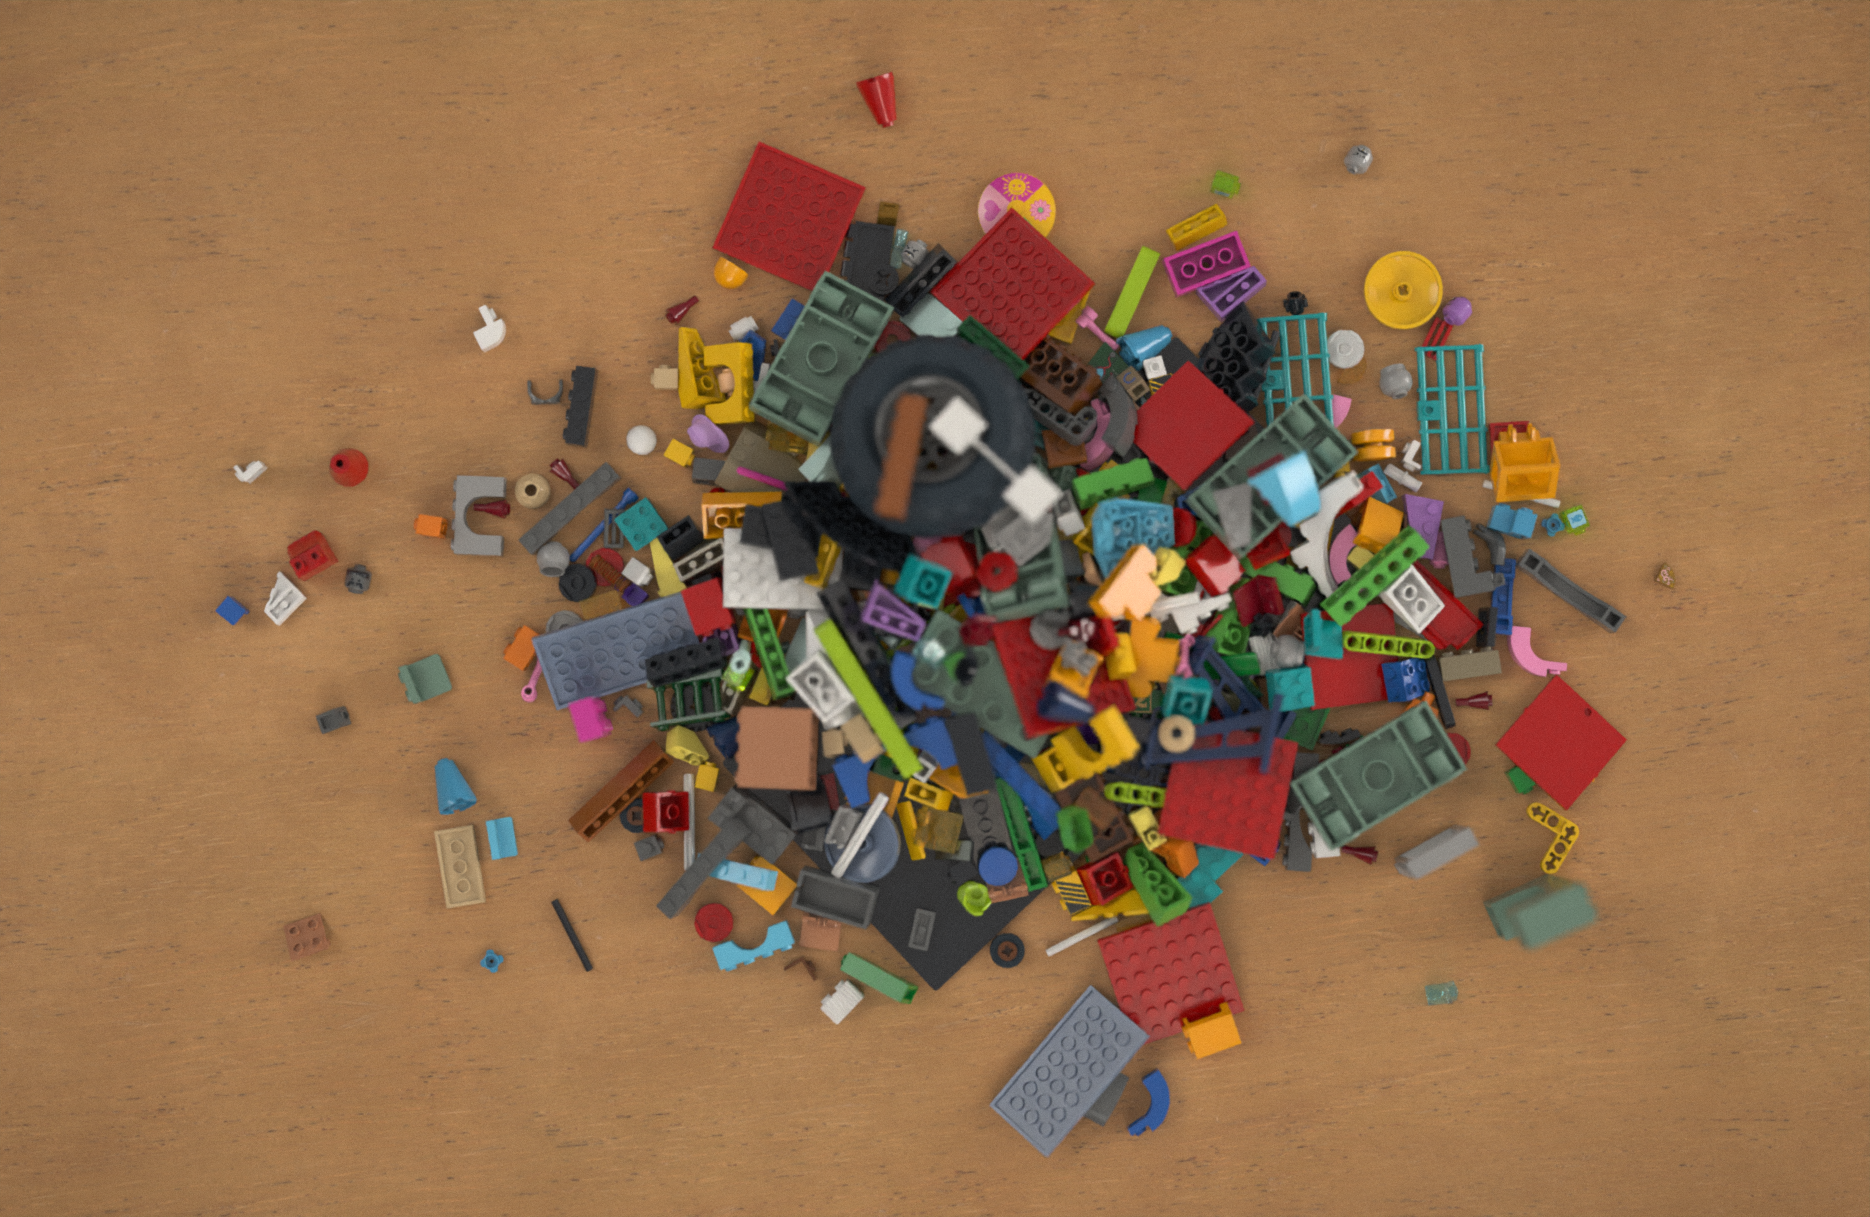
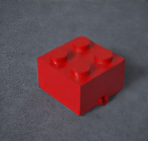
M667 790L643 793V832H668V834H676V831H689V791Z
M1110 852L1096 861H1090L1076 869L1091 905L1102 906L1133 888L1127 874L1129 870L1127 866L1123 865L1118 852Z

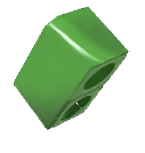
M1069 805L1056 813L1064 847L1079 853L1092 845L1093 835L1087 810Z

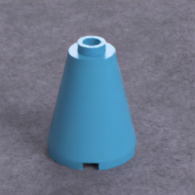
M1160 325L1120 336L1116 339L1117 345H1120L1121 348L1119 355L1129 367L1132 365L1136 371H1140L1144 367V360L1154 358L1171 342L1172 333L1168 327Z
M448 758L437 761V765L434 768L440 814H454L453 810L460 809L461 812L477 803L476 796L454 761Z

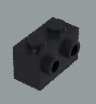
M690 515L657 536L664 551L674 561L706 540L700 527Z

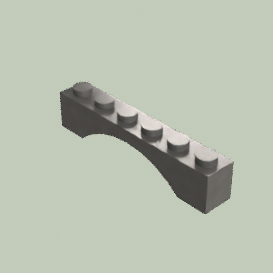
M605 462L519 539V542L531 555L535 556L542 546L550 542L574 517L607 492L621 477Z
M1525 550L1516 562V568L1607 632L1616 633L1625 620V615L1579 587L1533 550Z
M1296 752L1291 780L1319 763V754ZM1298 812L1292 821L1285 820L1288 832L1284 834L1283 845L1286 846V854L1282 856V866H1285V870L1311 872L1312 851L1302 835Z
M738 818L728 821L656 907L669 919L679 916L710 874L741 844L751 831Z

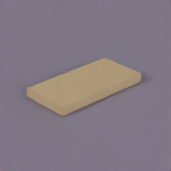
M474 825L434 831L446 908L486 902Z

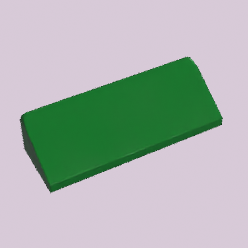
M1256 652L1220 656L1237 677L1261 673L1260 659ZM1205 658L1202 666L1212 680L1221 679L1220 675Z

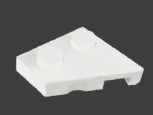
M279 571L275 588H272L270 600L267 602L264 610L278 626L307 599Z

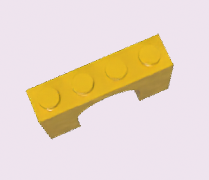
M736 342L704 346V366H728L733 372L735 387L731 397L723 403L705 405V416L718 426L754 422L755 413L749 409V404L754 396L752 344Z
M1114 706L1099 713L1090 720L1102 740L1104 754L1093 751L1085 743L1076 726L1062 731L1051 740L1075 780L1082 777L1086 780L1093 776L1095 771L1100 773L1107 769V765H1110V767L1117 765L1121 762L1120 759L1122 758L1126 761L1133 757V751L1139 748Z

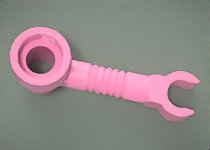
M1087 305L1075 322L1083 329L1087 326L1103 343L1106 342L1115 351L1119 345L1093 322L1098 317V314Z
M1189 634L1182 639H1178L1180 641L1179 656H1181V661L1176 673L1179 675L1183 672L1184 679L1191 675V669L1188 664L1189 648L1195 644V639Z
M538 656L528 685L521 691L523 700L529 703L537 698L535 686L542 672ZM531 690V691H532L531 694H529V695L525 694L526 691Z

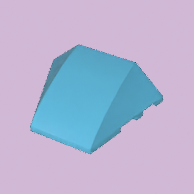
M1306 450L1248 481L1251 486L1255 485L1263 498H1267L1274 505L1273 509L1290 527L1320 511L1319 493Z

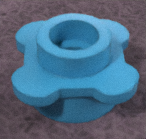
M1555 513L1550 518L1544 519L1541 522L1542 527L1546 528L1547 535L1550 537L1555 536L1556 532L1562 531L1565 528L1564 523L1559 519V515Z
M490 949L486 951V956L480 961L482 967L490 969V972L495 973L498 971V966L504 961L502 955L495 954Z

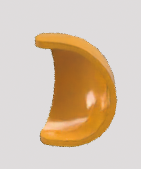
M723 257L718 259L714 267L716 282L726 289L740 287L748 277L745 271Z

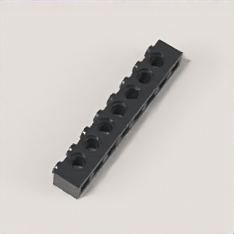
M842 579L817 592L816 594L828 617L835 623L898 727L901 729L917 720L913 707L907 704L898 694L893 683L892 670L887 663V658L881 652L878 641L872 635L868 623L862 620L859 605L852 598L849 586ZM838 599L842 601V607L839 605ZM847 617L851 618L852 624L848 622ZM857 634L861 637V642L858 641ZM866 651L870 654V659L867 658ZM876 669L879 671V677L876 675ZM885 686L888 688L889 694L885 692ZM894 704L897 705L898 712L894 709Z

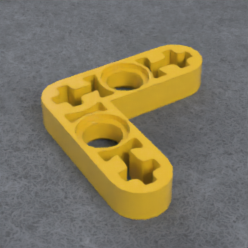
M1532 802L1526 809L1528 817L1556 834L1540 861L1541 870L1545 873L1553 874L1557 872L1579 835V828L1576 824L1543 804ZM1537 806H1539L1538 810L1541 813L1545 814L1546 811H1548V813L1544 816V818L1537 814L1533 816V811L1531 810L1532 807L1536 808ZM1554 815L1557 817L1558 823L1556 826L1551 827L1548 825L1547 820L1550 816ZM1566 827H1573L1572 831L1574 832V834H1569L1566 838V840H1570L1569 843L1559 839L1560 836L1565 838L1567 832L1565 831ZM1559 842L1565 846L1564 852L1561 854L1556 853L1554 850L1555 845ZM1550 853H1552L1554 856L1560 857L1559 860L1554 858L1552 862V865H1554L1553 869H1546L1547 865L1545 864V862H1550L1553 858L1552 856H1549Z

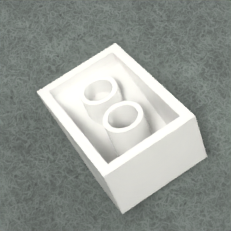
M1413 565L1400 573L1395 581L1388 584L1379 594L1385 604L1419 634L1445 607Z
M820 648L792 670L786 678L824 723L828 722L855 700V697L833 663Z

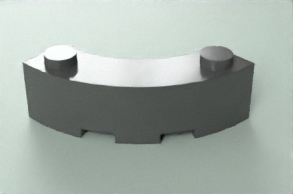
M1110 375L1099 389L1110 405V421L1101 439L1111 450L1124 457L1135 438L1134 431L1138 419L1137 410L1135 409L1133 399L1115 377Z

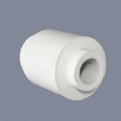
M749 316L730 325L731 330H729V333L734 341L738 339L741 342L750 329L755 332L759 328L752 316Z

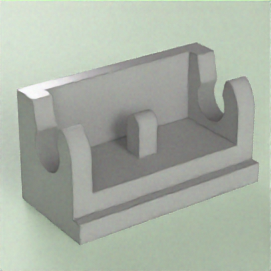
M848 804L840 806L824 842L828 844L834 843L839 849L846 848L857 830L864 813L856 808H851Z

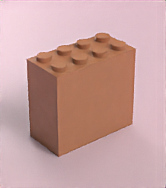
M741 707V711L738 712L740 731L737 732V743H740L739 751L736 753V762L739 763V768L735 773V782L738 783V787L816 790L819 716L814 710Z

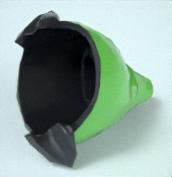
M967 647L965 652H956L941 657V662L946 666L948 674L955 682L960 683L962 688L968 687L973 683L979 668L978 659L973 649Z

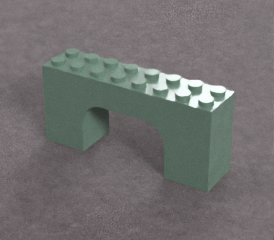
M1545 874L1483 902L1498 937L1505 941L1518 937L1522 948L1527 950L1535 949L1598 921L1596 917L1598 914L1597 909L1588 900L1587 896L1590 894L1585 884L1582 885L1581 882L1550 874Z

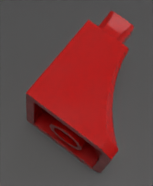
M317 530L308 533L287 547L290 558L289 563L297 577L303 581L312 578L339 562L323 534Z

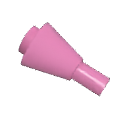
M1438 532L1434 557L1430 560V564L1438 569L1449 565L1443 532Z

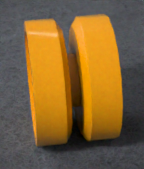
M1370 429L1352 433L1351 443L1355 446H1364L1356 449L1358 453L1353 456V461L1366 462L1396 458V448L1391 445H1383L1395 440L1394 430Z

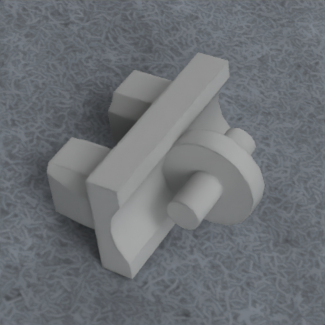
M1070 639L1065 640V647L1061 652V657L1063 658L1062 666L1065 668L1073 667L1083 677L1087 676L1089 669L1095 666L1097 657L1093 653L1086 655L1084 653L1085 647L1080 641L1074 643Z

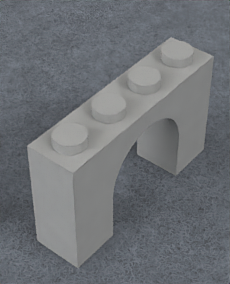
M457 475V480H454L453 484L456 499H453L452 505L453 511H455V519H452V531H455L454 538L451 539V550H454V554L504 555V537L474 533L467 524L466 514L469 506L479 498H506L507 479L505 477Z

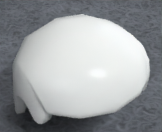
M644 425L634 426L626 436L628 448L638 455L649 454L657 444L655 433Z

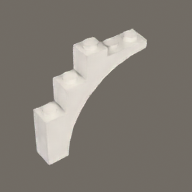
M1354 471L1318 489L1320 511L1304 519L1300 524L1301 533L1308 540L1295 546L1290 552L1293 562L1300 569L1305 566L1308 567L1310 576L1315 578L1320 592L1323 595L1325 594L1327 598L1338 589L1328 563L1327 544L1329 531L1333 519L1342 505L1358 494L1363 488Z
M1227 593L1214 599L1201 600L1190 605L1152 612L1149 615L1161 623L1169 619L1168 615L1171 614L1181 635L1184 633L1190 635L1197 631L1196 628L1199 627L1197 618L1200 617L1203 620L1211 616V612L1216 609L1222 611L1230 607L1228 603L1232 600ZM1160 594L1156 600H1161L1170 597Z

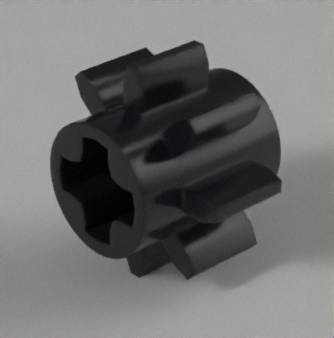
M1292 291L1288 293L1287 299H1283L1284 308L1291 315H1300L1304 312V308L1308 307L1305 294L1299 291Z
M1260 612L1257 613L1250 626L1252 634L1256 637L1262 636L1265 638L1274 630L1271 627L1273 620L1267 614L1261 615Z

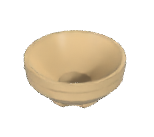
M526 474L518 480L515 486L516 499L522 506L529 509H537L545 505L551 494L548 481L539 474ZM531 484L535 485L537 488L536 494L528 496L525 491L526 487Z
M1171 716L1160 725L1159 740L1167 750L1182 752L1192 745L1195 738V730L1188 719L1182 716ZM1179 727L1182 729L1183 736L1180 739H1174L1171 736L1173 728Z

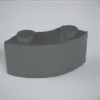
M1119 1073L1083 1116L1104 1126L1116 1107L1129 1077Z

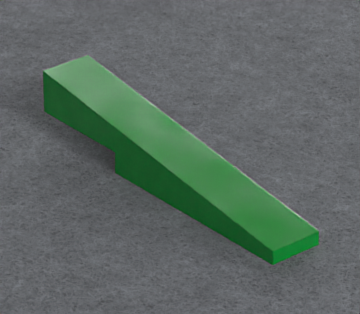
M1001 777L996 778L998 794L1028 891L1047 887L1049 883L1023 801Z

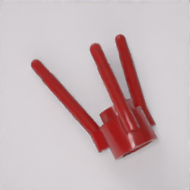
M1204 590L1200 593V601L1203 600ZM1216 610L1205 624L1198 621L1199 627L1196 628L1197 631L1190 635L1194 638L1198 635L1205 636L1222 618V615L1220 614L1214 619Z

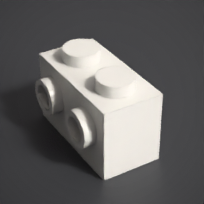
M1070 489L1061 492V495L1053 502L1055 520L1059 530L1063 529L1066 536L1079 532L1085 527L1079 507Z

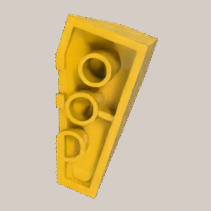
M680 327L678 392L682 408L697 410L705 408V405L725 402V393L720 391L719 381L713 371L715 367L704 366V344L697 329Z
M1133 885L1132 889L1102 906L1092 905L1070 917L1071 921L1097 919L1100 916L1108 918L1118 916V914L1128 916L1149 912Z

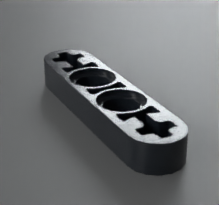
M1433 654L1430 658H1424L1426 671L1433 694L1436 696L1435 700L1445 729L1456 726L1436 658Z

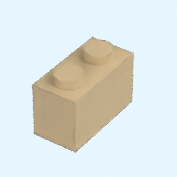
M861 714L840 726L863 763L868 762L884 751L880 745L883 742L878 734H873L871 731L873 726L868 718L864 719Z

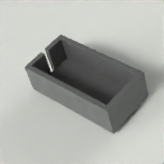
M805 865L800 871L796 886L798 888L795 890L791 907L866 930L872 920L880 887L854 882L844 877L837 878L830 872Z

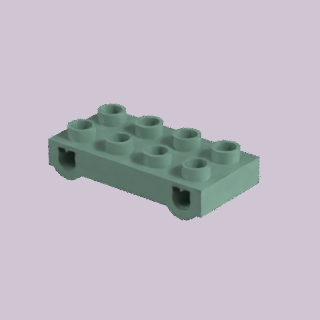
M824 271L773 364L756 390L749 404V409L819 447L832 424L833 409L842 394L845 382L860 369L861 363L870 356L893 315L894 307Z
M1303 394L1185 502L1229 549L1214 500V491L1249 483L1250 479L1246 471L1279 453H1282L1285 460H1288L1305 450L1318 489L1358 452L1313 402ZM1253 485L1251 493L1250 544L1230 550L1238 560L1284 520L1273 509L1274 505L1272 503L1266 506L1263 505Z
M1040 454L1032 456L1029 468L1032 466L1049 482L1046 462ZM1053 504L1050 543L1021 566L1017 565L1018 578L1008 588L991 592L982 585L981 592L987 615L997 617L996 624L1039 614L1044 610H1055L1070 606ZM976 526L974 527V534L980 566L982 558L993 550L990 548L981 529L983 527ZM998 567L995 568V573H993V575L1000 574L1002 569H998Z
M936 609L911 652L912 655H915V662L911 672L914 684L923 691L943 696V705L957 714L975 711L981 728L1035 759L1050 733L1032 738L1027 737L994 642L989 640L986 646L964 645L959 632L962 623ZM970 647L977 656L979 668L973 683L968 687L962 688L961 684L955 682L948 674L946 666L941 662V657L956 652H965V649Z
M1422 701L1292 779L1289 786L1327 849L1333 851L1437 787L1456 778L1466 771L1467 767L1427 701Z

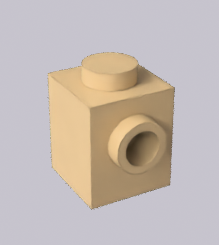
M659 365V368H654V373H651V385H654L656 390H678V368H671V365Z
M834 727L827 729V732H822L824 756L827 759L836 758L843 754L847 755L846 747L849 746V740L842 730Z

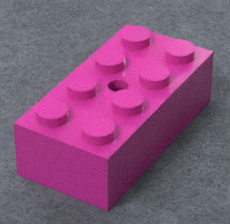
M1237 230L1166 257L1162 261L1176 298L1196 291V288L1206 286L1216 280L1224 279L1251 267ZM1202 263H1208L1209 268H1204Z
M590 697L568 704L580 742H590L612 735L613 725L611 719H607L605 714L608 711L605 700H601L600 697Z

